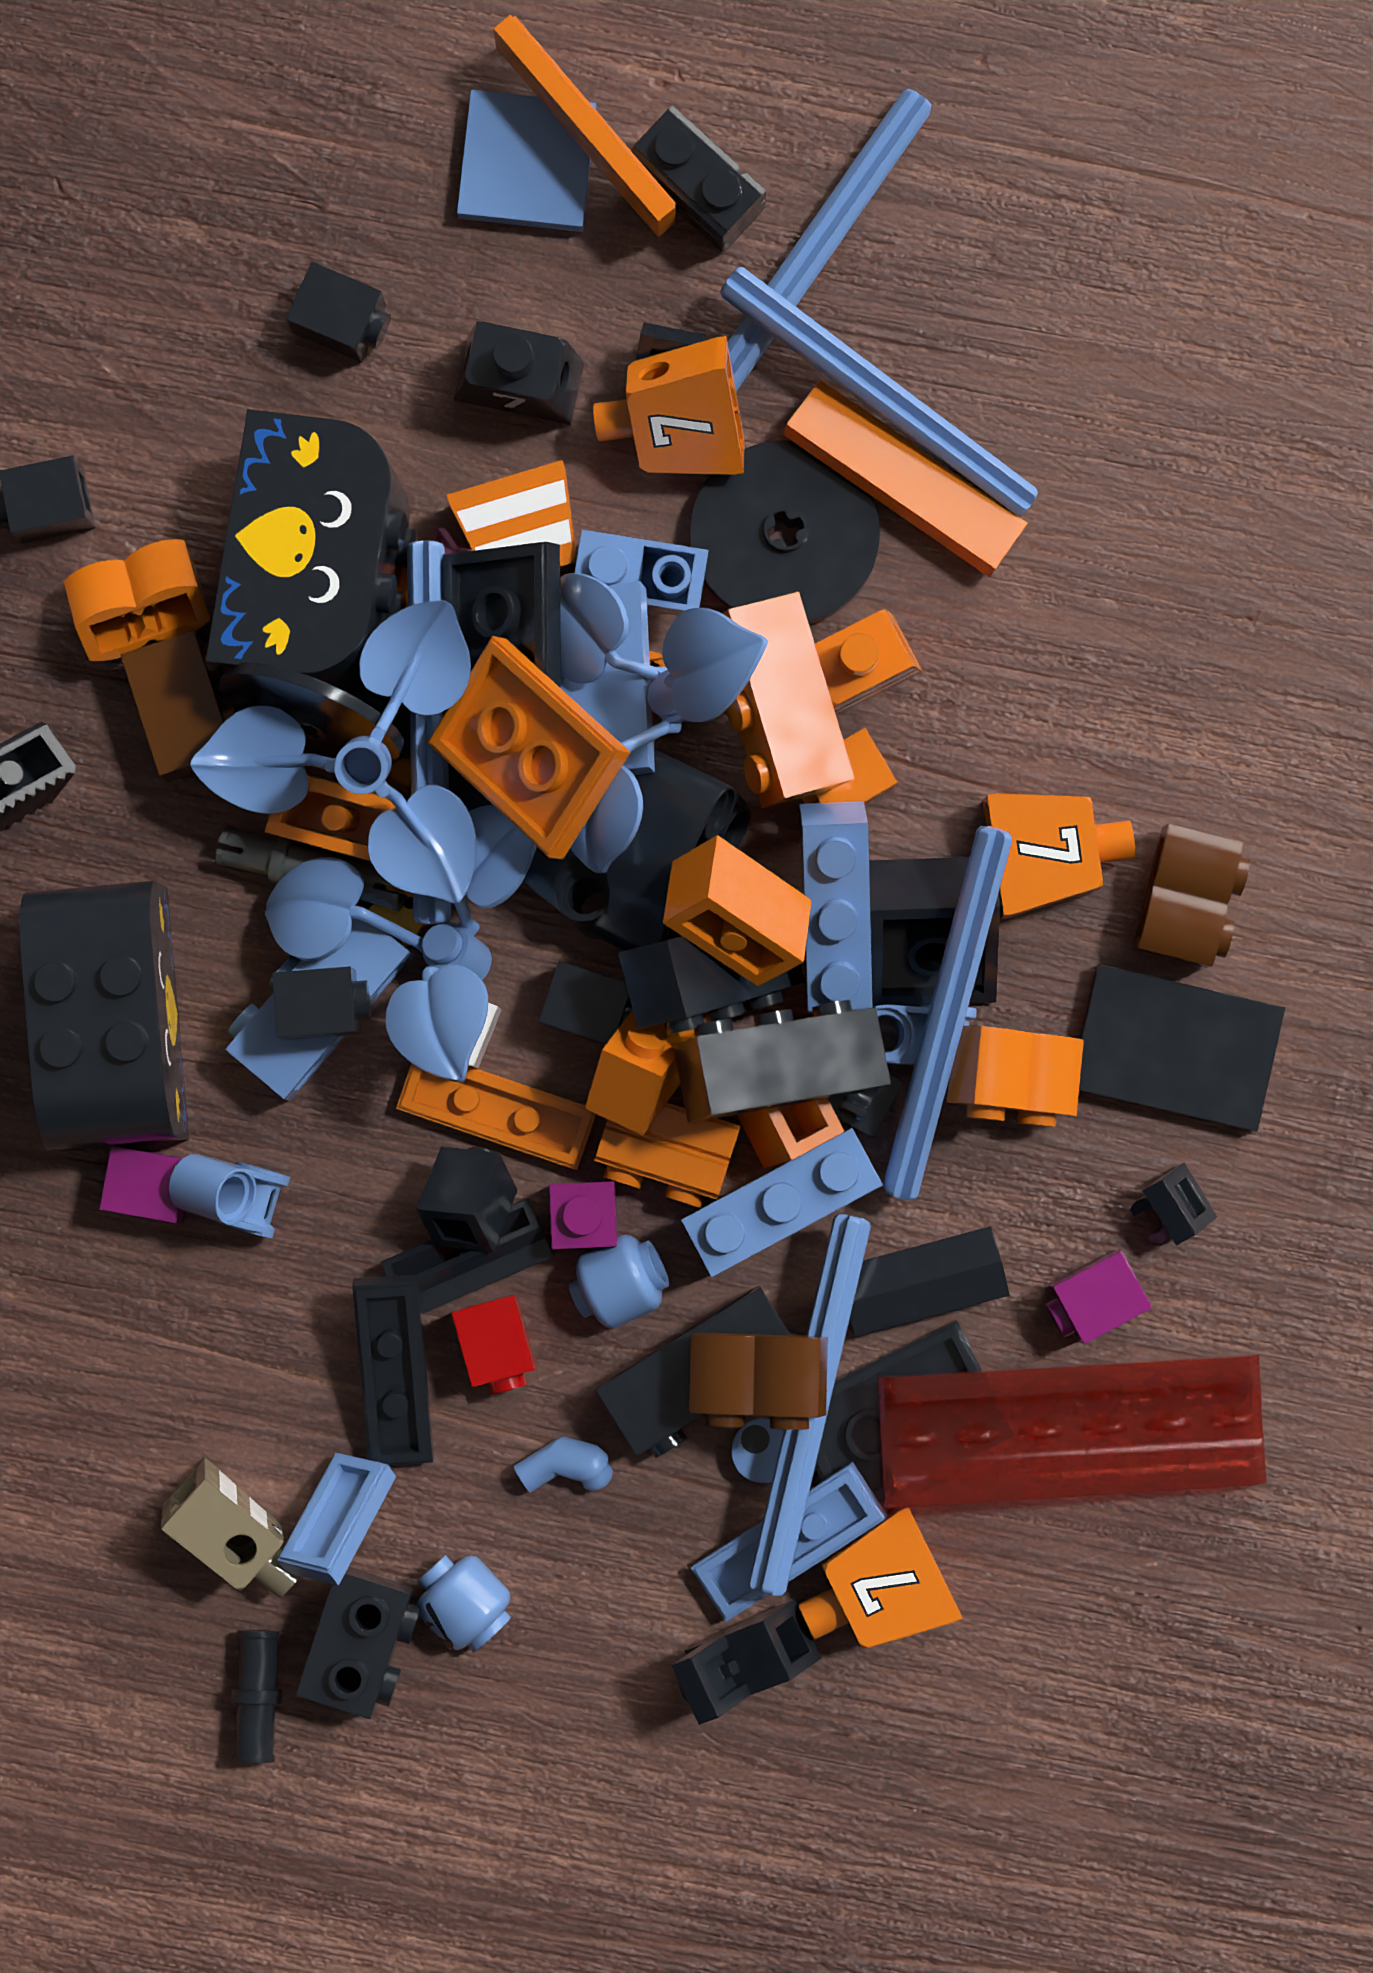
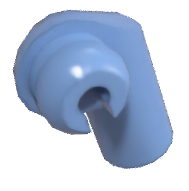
M569 1437L555 1439L513 1466L529 1493L558 1475L582 1482L586 1490L597 1491L607 1486L613 1475L612 1467L608 1463V1455L598 1445Z

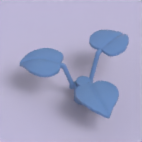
M571 573L560 577L561 676L570 682L591 683L602 675L608 662L613 668L653 680L648 689V702L653 712L662 718V723L621 742L630 752L665 734L679 733L682 722H708L721 715L738 697L750 680L768 644V639L762 635L740 626L718 611L709 608H692L682 612L672 622L666 633L662 649V657L666 667H654L621 657L614 651L623 643L629 631V619L626 609L615 591L606 583L589 575ZM621 767L570 847L574 854L589 869L596 873H606L610 864L628 848L638 831L642 819L643 796L637 779L628 768Z
M443 600L414 604L390 616L372 632L361 653L360 677L368 690L382 696H390L391 698L371 735L359 736L350 740L340 750L336 758L332 759L316 754H303L306 739L300 723L281 708L270 705H257L238 711L227 719L205 746L192 758L190 763L192 770L208 788L221 798L236 806L257 813H280L291 809L303 801L309 789L308 775L304 766L325 769L329 773L335 772L338 782L349 792L368 794L376 791L378 796L385 797L396 807L380 814L375 819L369 832L368 852L376 871L390 884L404 891L436 897L451 903L460 902L469 887L476 862V835L471 815L460 798L439 785L430 784L419 788L406 802L403 796L385 781L390 773L392 760L389 750L382 743L401 703L416 714L434 715L452 707L466 690L471 671L470 654L453 606Z
M494 805L481 806L469 811L476 835V862L471 882L463 899L458 903H454L460 919L459 924L453 922L438 924L429 929L424 937H420L363 907L355 906L364 888L363 876L350 863L333 857L312 859L293 868L277 883L266 904L265 916L277 944L286 953L303 961L323 960L336 953L349 938L352 918L362 920L421 951L425 962L430 967H426L423 970V981L416 980L404 983L392 994L386 1011L387 1032L395 1048L412 1064L427 1073L454 1082L465 1081L471 1054L484 1028L488 1013V993L482 980L488 974L492 962L489 948L474 936L480 926L472 919L466 898L468 897L475 905L484 909L493 908L503 903L521 885L537 849V846Z

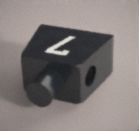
M477 321L467 337L454 400L571 425L584 361L569 342L562 338ZM563 372L562 381L560 385L561 373Z

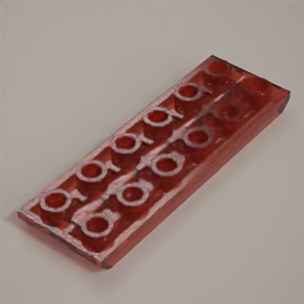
M1259 1354L877 1377L885 1507L937 1506L1251 1486L1267 1483Z

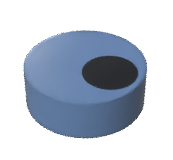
M765 1417L752 1419L745 1423V1427L738 1429L733 1438L731 1450L733 1462L744 1477L757 1483L772 1482L784 1429L770 1428V1418Z

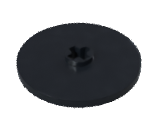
M786 440L759 443L745 448L744 474H710L696 498L690 523L691 547L709 550L704 583L722 604L732 609L799 592L808 624L835 614L855 598L873 570L880 541L879 518L872 496L793 441ZM783 520L788 528L799 527L800 530L796 533L793 546L787 547L782 539L772 541L769 538L774 534L776 521Z
M241 662L237 666L227 668L219 682V690L222 696L237 712L257 705H270L281 708L300 723L306 739L304 749L332 759L337 757L340 750L350 740L359 736H370L382 715L368 704L335 686L278 666ZM391 723L382 743L389 750L393 765L398 761L402 753L404 739L398 729Z

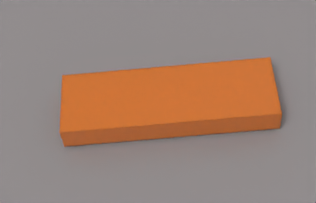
M412 1063L396 1107L398 1110L575 1170L579 1168L597 1115L585 1109V1105L468 1066L465 1081L454 1082L427 1073Z

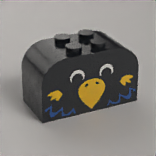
M247 409L206 662L220 678L229 667L237 666L241 662H253L278 666L311 676L335 686L350 695H354L365 688L360 677L362 650L372 632L382 622L406 608V592L399 590L402 567H407V546L409 543L416 541L415 529H409V503L403 486L380 445L365 430L341 420Z
M154 880L25 892L20 905V951L32 1093L37 1125L44 1147L48 1151L64 1152L189 1140L168 888Z

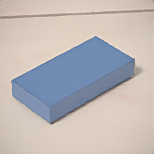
M340 1453L334 1454L277 1560L287 1573L339 1586L396 1478L388 1464Z

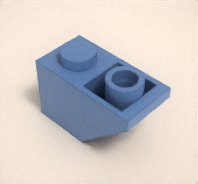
M582 530L575 573L592 576L607 585L640 581L646 587L647 614L680 615L688 609L700 607L709 550Z

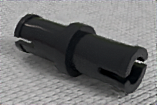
M238 1631V1637H240L238 1688L231 1689L230 1701L237 1703L234 1762H275V1755H273L275 1706L282 1703L283 1691L276 1689L277 1645L280 1631Z

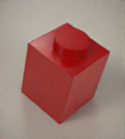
M517 1294L452 1312L472 1387L487 1384L489 1394L493 1395L527 1385L524 1373L535 1370L537 1365Z

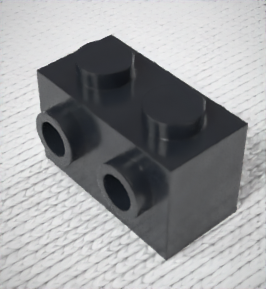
M348 1567L339 1586L331 1585L296 1696L366 1719H371L378 1704L389 1707L401 1673V1669L390 1666L397 1643L410 1644L419 1618V1607L410 1604L415 1588ZM372 1604L380 1610L381 1619H369L363 1611V1605ZM352 1667L356 1669L361 1676V1681L354 1682L349 1680L345 1676L343 1668Z

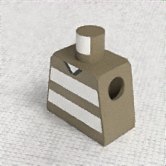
M204 1457L162 1505L161 1529L239 1591L243 1590L255 1578L277 1598H281L300 1577L299 1575L287 1573L277 1561L283 1551L280 1547L284 1542L281 1524L207 1458ZM236 1535H247L252 1538L244 1546H235L228 1542L230 1538Z

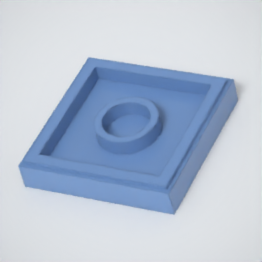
M471 90L457 210L458 219L583 232L591 158L538 97ZM590 102L597 111L596 103Z

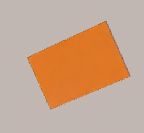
M492 636L472 668L467 688L462 697L452 707L447 709L427 742L549 858L563 859L631 753L505 638Z

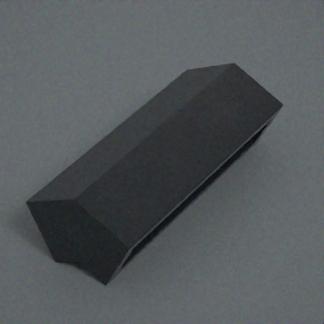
M529 1198L511 1206L494 1253L437 1247L430 1240L383 1260L381 1263L386 1276L418 1274L421 1313L423 1314L552 1258L555 1255Z
M991 1226L863 1260L849 1320L854 1336L858 1337L1010 1296L1002 1260Z

